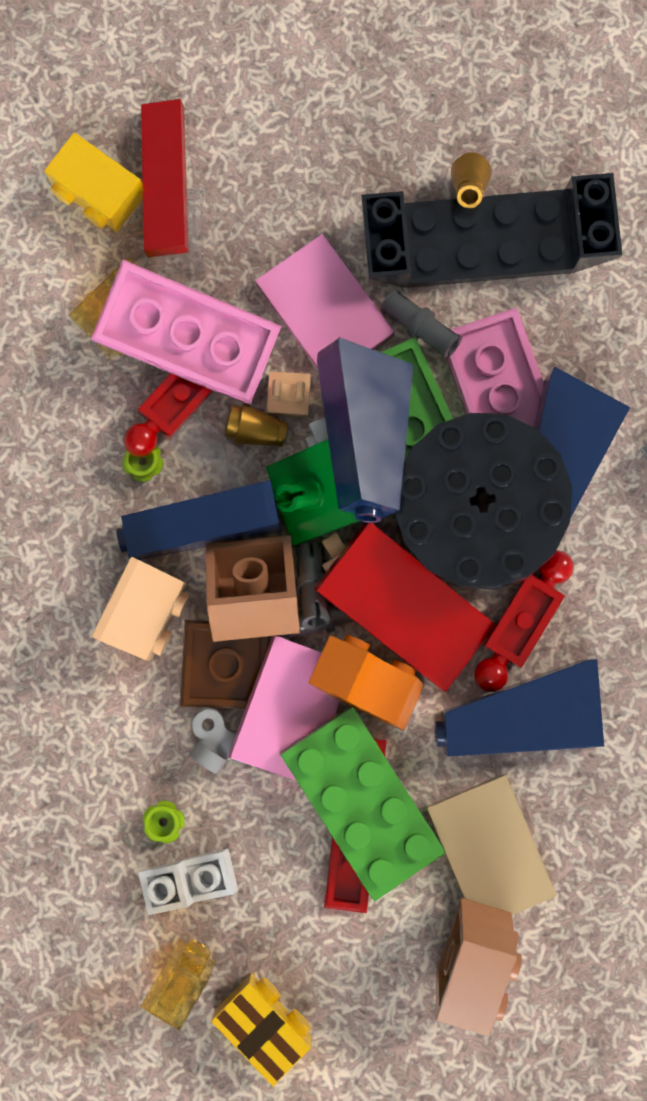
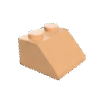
M131 557L91 637L144 660H152L155 654L161 656L172 636V633L166 630L173 616L175 615L180 618L190 600L191 595L185 592L188 584Z

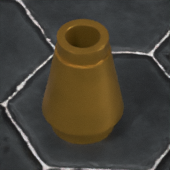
M465 153L457 158L451 167V178L457 200L465 208H474L480 204L492 175L490 163L479 153Z
M245 403L242 404V407L232 404L224 437L233 439V444L275 445L282 447L288 423L282 422Z

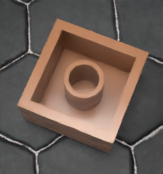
M291 535L205 544L206 600L213 642L300 633Z
M465 898L460 899L436 972V1021L490 1037L495 1020H503L508 1003V994L505 991L509 980L516 981L522 962V955L516 951L519 933L513 929L511 912Z

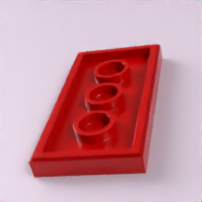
M364 522L313 588L444 692L448 690L496 627L495 623L439 577L428 571L423 564L373 523Z

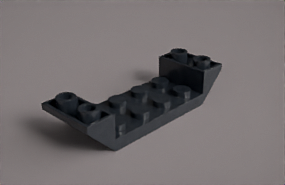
M613 173L571 176L566 188L561 190L483 196L480 204L474 208L461 206L457 199L405 203L403 191L361 195L369 280L411 288L571 274L620 258L623 255Z

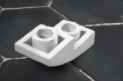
M228 848L163 864L138 873L148 915L186 908L195 902L233 895L238 891Z

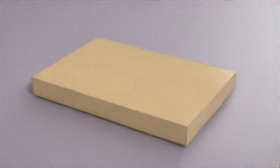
M505 774L426 806L465 899L508 911L514 915L557 896Z

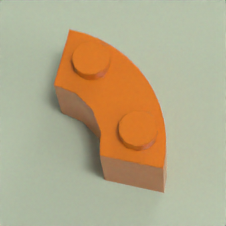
M346 634L343 641L330 635L308 683L335 699L404 731L425 686L415 676L417 670L397 660H393L392 665L386 663L368 651L370 646L368 643Z

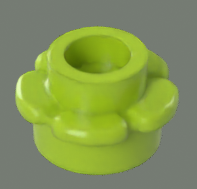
M156 445L154 451L145 457L133 456L126 450L122 460L124 471L128 475H133L136 481H150L153 475L160 474L164 466V460L160 457V448ZM141 458L147 459L145 465L139 463Z
M167 800L159 801L156 806L151 805L144 812V832L154 842L171 843L179 837V831L185 825L184 814L181 810L176 809V805L173 802ZM161 818L167 819L168 823L166 826L160 824Z

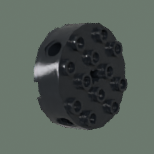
M468 413L436 425L411 448L404 462L400 510L395 512L405 545L428 571L461 588L497 590L529 579L554 556L570 524L572 485L561 454L537 428L506 414ZM479 493H486L489 499L496 500L495 503L489 504L488 512L480 513L478 506H471V502L478 500Z

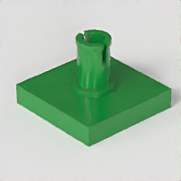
M328 439L266 466L275 493L274 500L278 501L276 506L282 513L289 536L291 535L293 546L359 522L355 519V514L338 510Z

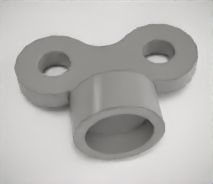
M204 707L199 709L191 719V728L200 740L191 751L190 756L209 771L218 774L229 757L228 754L237 730L227 729L221 714L216 709ZM205 719H212L213 725L209 729L202 728V722Z

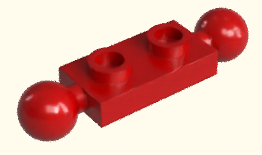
M170 373L138 408V414L146 421L144 424L137 423L131 425L125 431L123 436L125 449L136 457L148 456L156 448V435L159 432L171 440L214 391Z
M556 550L554 556L540 568L542 575L540 579L532 575L529 579L521 582L496 623V627L483 645L494 652L492 658L479 662L475 668L474 679L482 690L496 692L506 685L508 680L506 666L509 662L518 668H522L565 597L564 594L554 589L556 584L566 582L573 574V560L567 553Z

